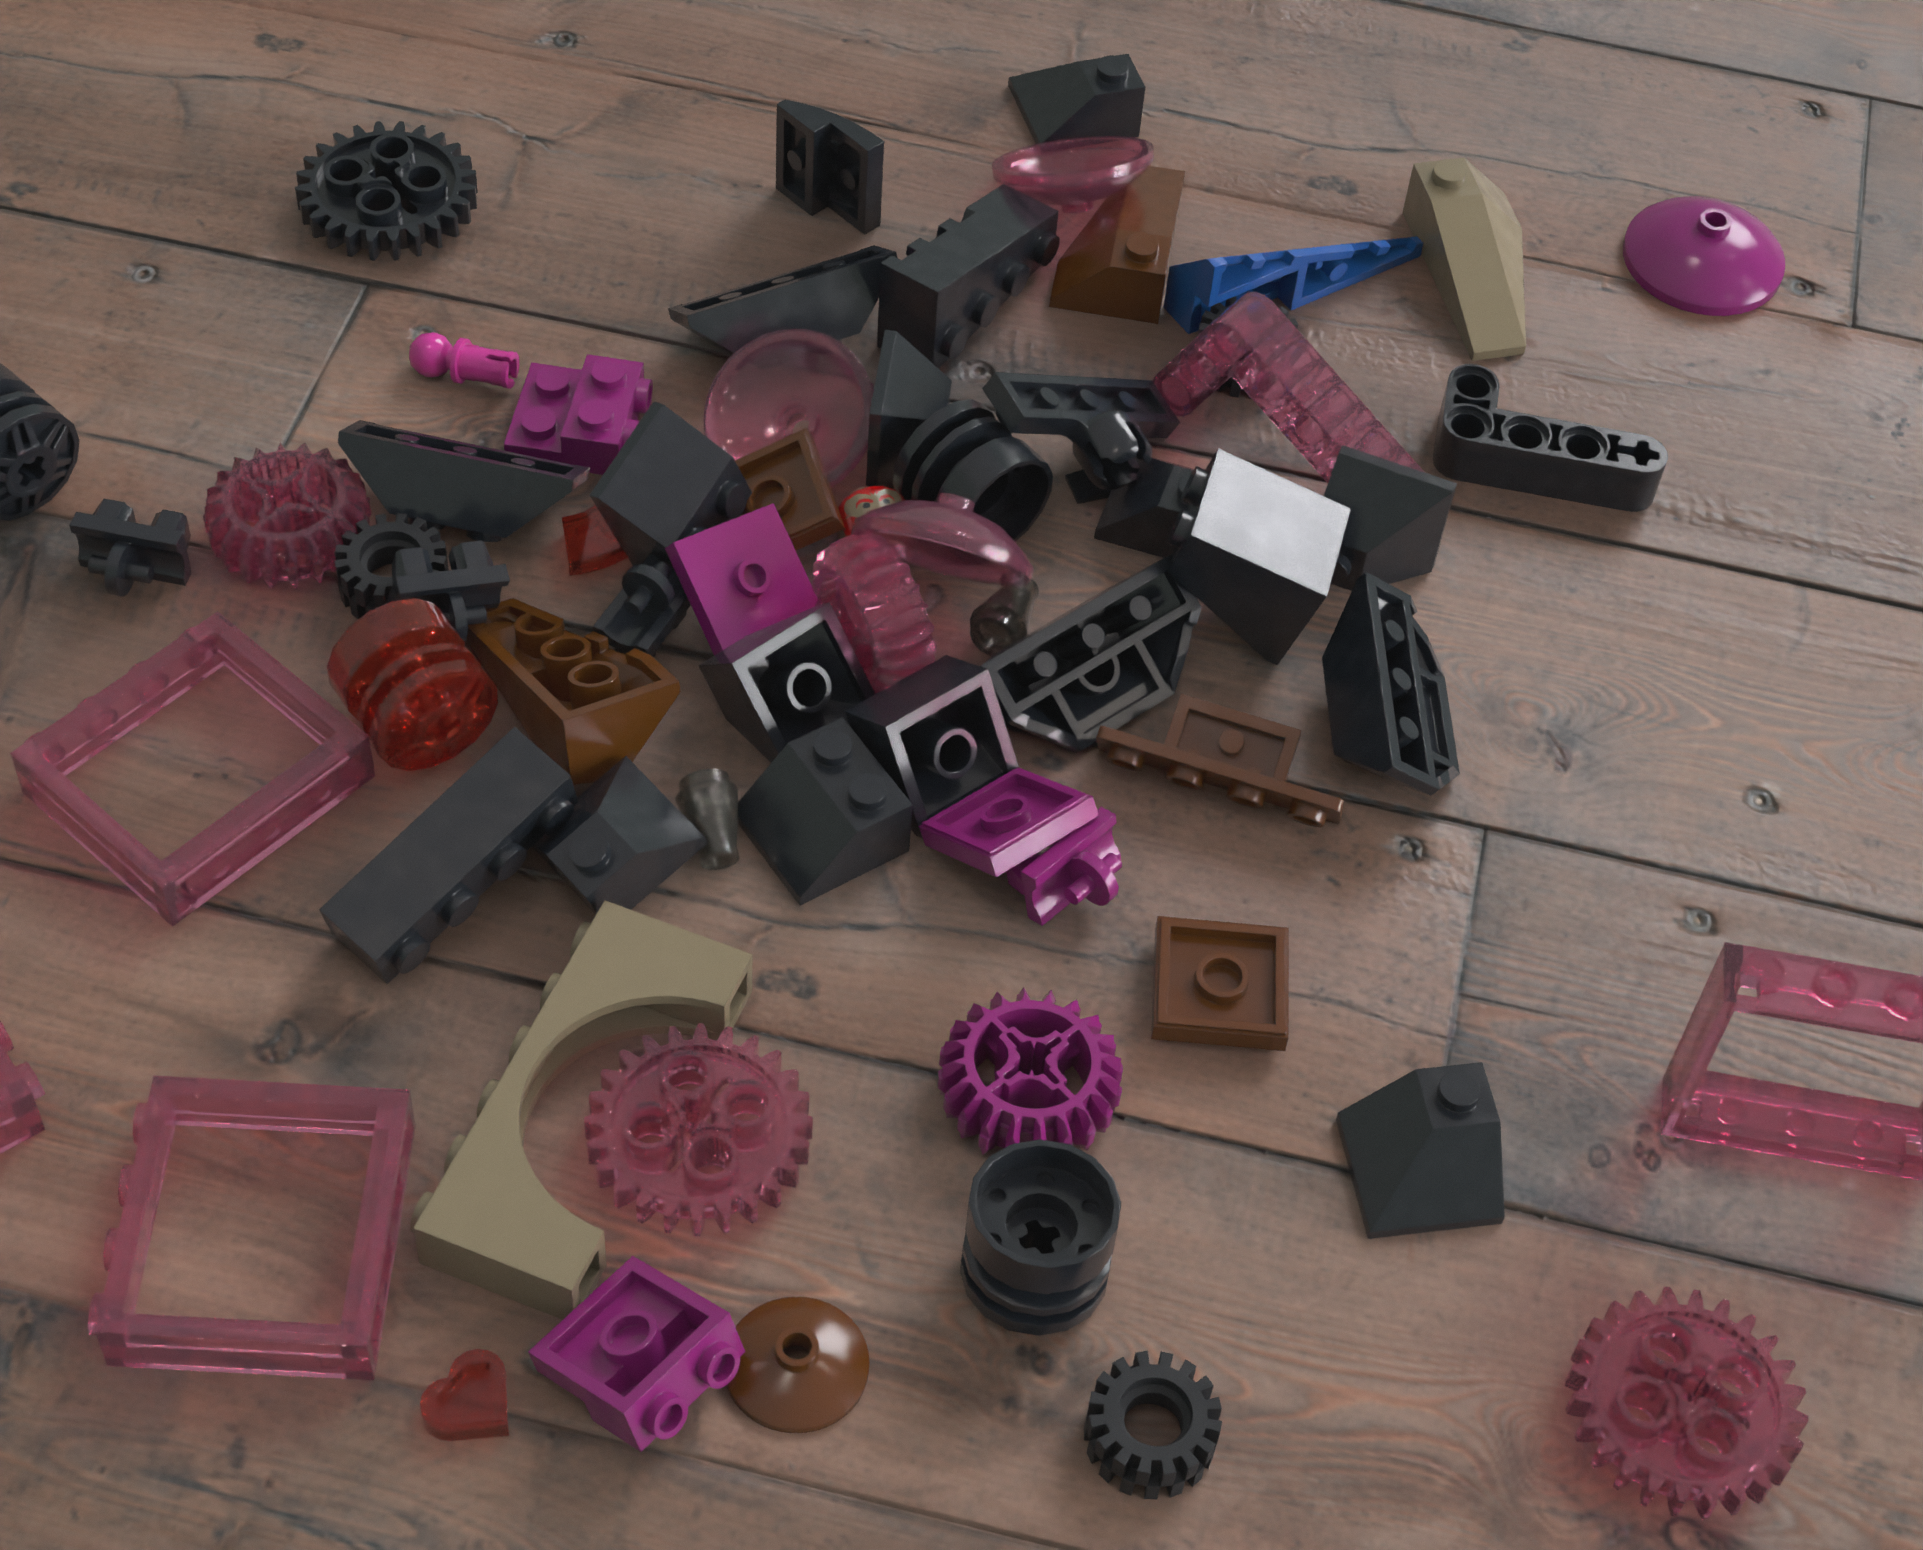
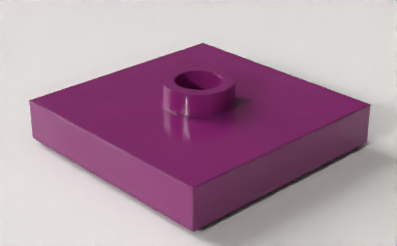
M774 503L673 542L665 548L714 656L751 633L820 605Z
M1017 767L924 821L919 828L925 846L998 877L1099 815L1093 796Z

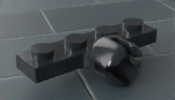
M995 372L982 388L996 409L995 413L998 420L1010 433L1062 435L1073 442L1072 450L1075 458L1092 484L1103 490L1107 488L1115 490L1137 479L1140 466L1134 458L1137 456L1138 460H1144L1146 464L1151 463L1152 446L1147 438H1168L1180 424V421L1152 380Z

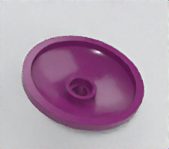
M1676 197L1646 207L1632 219L1623 241L1624 261L1636 282L1662 302L1696 314L1729 316L1752 311L1764 305L1776 294L1785 273L1784 252L1777 238L1768 227L1745 209L1729 202L1709 197Z

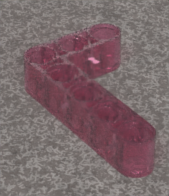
M1248 292L1242 295L1159 371L1152 380L1174 414L1184 417L1196 409L1232 376L1327 483L1342 445L1424 472L1268 297L1258 292Z

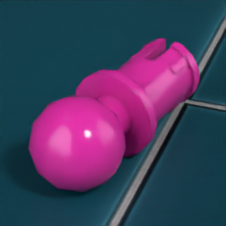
M435 332L424 333L415 338L409 350L411 366L418 374L425 377H439L450 370V377L454 383L462 384L465 380H471L511 389L515 381L508 376L517 379L520 361L517 352L472 345L471 341L467 338L460 337L453 347L448 339L441 334Z

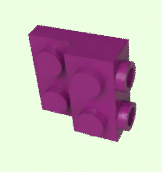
M590 354L586 355L582 370L531 362L504 441V451L589 467V473L603 475L640 422L638 420L639 413L645 414L651 406L653 380L644 378V362Z
M634 1256L629 1258L528 1351L537 1372L584 1401L595 1423L640 1452L656 1437L666 1440L675 1436L686 1422L688 1407L709 1386L719 1389L729 1384L739 1369L740 1356L745 1353L729 1312Z

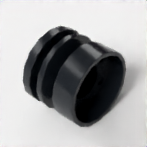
M0 363V520L12 521L27 516L50 502L68 482L78 461L80 439L74 424Z
M973 399L952 402L927 418L916 428L904 444L893 469V486L905 498L906 503L913 506L922 519L932 522L937 533L962 557L973 561L993 557L1013 545L1030 529L1043 512L1052 492L1053 473L1048 463L1023 440L1013 437L1010 431L995 418L993 412L984 404Z
M1040 1139L1009 1145L988 1157L975 1174L968 1202L960 1274L967 1297L984 1317L1009 1331L1036 1336L1068 1331L1091 1317L1105 1296L1122 1204L1113 1177L1096 1158L1070 1144Z

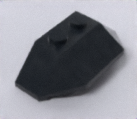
M873 245L853 253L668 308L670 319L732 356L758 366L759 370L783 367L791 362L790 355L809 350L812 354L830 352L842 347L841 339L859 334L879 299L881 262L890 256L897 258L896 251Z
M362 420L340 430L338 435L339 446L389 514H407L410 525L419 517L426 520L427 530L433 526L437 530L444 529L445 526L466 530L467 537L477 541H501L502 538L508 537L587 481L589 477V467L503 451Z
M1173 554L1164 557L1084 601L1000 650L979 665L989 671L1002 715L1008 724L1077 753L1097 741L1096 736L1100 725L1117 729L1175 694L1189 650L1193 626L1197 625L1202 606L1197 597L1168 572Z
M1365 572L1357 578L1322 656L1333 752L1335 756L1342 758L1344 761L1381 778L1431 796L1460 774L1445 677L1428 636L1413 617L1417 613V609L1411 595Z

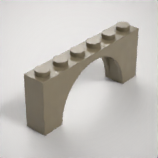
M604 900L592 923L584 921L578 928L571 945V959L562 974L555 972L548 979L540 1000V1012L531 1027L523 1025L517 1032L510 1048L508 1067L500 1080L492 1079L484 1088L477 1107V1120L467 1136L460 1134L453 1141L445 1159V1174L434 1193L427 1191L421 1196L410 1222V1230L414 1232L420 1264L562 1320L593 1292L606 1268L604 1230L585 1222L559 1204L535 1176L526 1158L523 1145L526 1128L537 1101L551 1082L570 1064L587 1053L618 1040L640 1035L674 1033L704 1037L725 1044L752 993L753 954Z

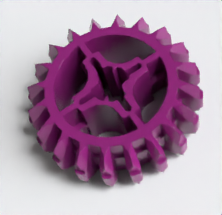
M1023 987L1019 994H1017L1015 1002L1007 1001L1001 994L996 992L993 999L990 1000L989 1009L973 1003L971 1010L967 1012V1021L955 1020L954 1026L950 1029L949 1041H945L940 1051L939 1065L942 1069L938 1071L937 1087L940 1090V1095L944 1096L943 1109L946 1112V1118H958L957 1130L960 1132L961 1139L979 1134L978 1146L981 1149L982 1155L996 1146L1006 1148L1011 1144L1040 1139L1070 1145L1074 1144L1088 1151L1090 1145L1094 1143L1096 1132L1105 1133L1106 1128L1110 1126L1113 1111H1115V1107L1119 1106L1122 1087H1120L1123 1065L1121 1058L1115 1056L1116 1044L1114 1042V1035L1100 1034L1102 1024L1099 1021V1015L1080 1019L1081 1008L1077 999L1065 1007L1055 1005L1056 1000L1052 990L1042 998V1001H1035L1030 999L1029 994ZM988 1058L995 1065V1081L986 1087L977 1073V1068ZM1072 1066L1079 1074L1083 1083V1087L1076 1095L1066 1087L1067 1078L1064 1076L1065 1071Z

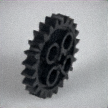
M377 121L373 132L366 133L360 126H353L354 136L351 138L336 132L333 134L334 146L322 143L316 144L317 157L305 156L303 158L305 170H300L296 173L298 186H295L303 225H311L314 238L326 236L329 249H334L346 243L347 256L353 257L362 248L368 249L371 261H375L381 251H389L394 261L399 260L401 249L407 248L417 257L422 256L421 244L427 242L431 246L440 249L442 247L441 234L457 238L459 236L458 223L470 224V210L477 209L476 194L478 189L476 170H472L470 155L462 156L461 145L458 142L446 145L445 133L443 132L427 138L425 125H420L410 133L406 132L403 121H399L393 131H386L381 121Z

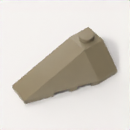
M1466 158L1414 163L1402 213L1413 237L1417 236L1424 243L1421 254L1471 360L1523 355L1526 349L1522 227L1505 193Z

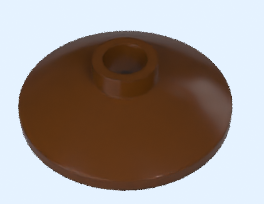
M809 1297L779 1298L756 1307L736 1325V1330L745 1353L740 1356V1366L735 1377L726 1386L735 1404L754 1422L779 1432H813L838 1422L858 1403L865 1390L869 1375L868 1348L858 1326L837 1307L822 1300ZM793 1346H801L809 1349L810 1353L802 1359H792L784 1353V1350Z

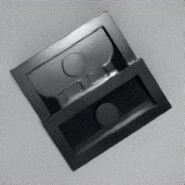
M790 100L779 102L776 115V189L811 216L829 207L864 235L879 227L881 224L884 141L860 125L827 110Z

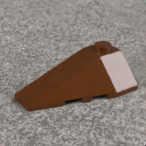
M1133 163L1058 261L1049 307L1158 324L1185 171Z
M514 598L501 601L498 608L486 609V623L468 625L467 641L534 744L571 776L573 786L581 783L596 782L625 756L633 762L680 694L679 680L650 654L635 648L626 653V655L609 648L608 637L594 631L581 637L565 630L563 618Z

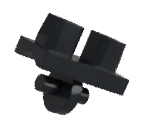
M104 498L92 515L76 512L69 525L71 533H74L78 539V560L80 566L87 567L90 573L105 575V588L111 595L124 597L131 590L134 581L150 584L152 580L186 586L192 571L187 553L191 534L187 517L183 513L163 509L161 512L156 513L151 525L136 523L133 509L125 502Z
M483 541L464 542L452 547L448 556L451 566L449 571L433 572L428 550L422 547L397 551L392 562L393 585L386 601L389 620L421 617L424 630L443 628L445 638L450 645H459L466 642L468 625L486 623V609L498 608L502 586H508L510 582L506 564L493 565V561Z
M650 553L642 564L633 565L624 574L621 582L623 589L593 625V631L608 637V643L615 651L626 655V653L635 648L650 654L654 658L656 650L671 630L676 629L685 618L691 604L674 568L665 563L660 557Z

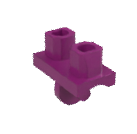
M1101 806L1097 809L1098 817L1049 845V849L1043 854L1038 852L1006 871L1008 883L1025 896L1029 919L1043 926L1070 903L1077 905L1086 898L1091 903L1104 906L1118 895L1119 887L1114 874L1122 868L1121 853L1115 845L1112 836L1113 826L1117 823L1116 814Z

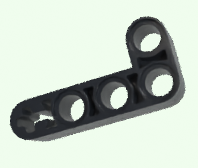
M1477 364L1460 365L1451 371L1438 416L1433 451V464L1439 473L1457 481L1622 511L1638 512L1652 505L1668 460L1667 450L1662 443L1643 434L1498 409L1500 385L1499 379L1494 372Z

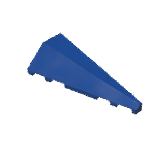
M1416 236L1209 258L1169 267L1163 308L1188 334L1199 330V324L1205 310L1210 312L1211 306L1217 303L1225 306L1226 300L1236 296L1238 303H1244L1245 295L1255 296L1254 304L1261 305L1265 298L1273 300L1278 297L1291 311L1420 257L1424 243Z

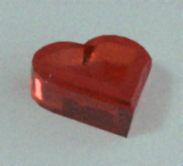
M484 1349L466 1351L455 1359L450 1367L447 1378L436 1380L427 1387L421 1397L420 1410L424 1427L431 1436L445 1441L509 1436L507 1377L504 1363L497 1354Z

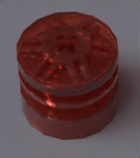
M417 598L392 601L369 611L347 628L334 645L327 664L329 684L347 710L359 721L360 729L372 741V746L378 755L391 768L406 771L426 769L456 757L479 738L491 723L498 705L496 684L483 670L477 658L465 647V642L447 617L434 603Z

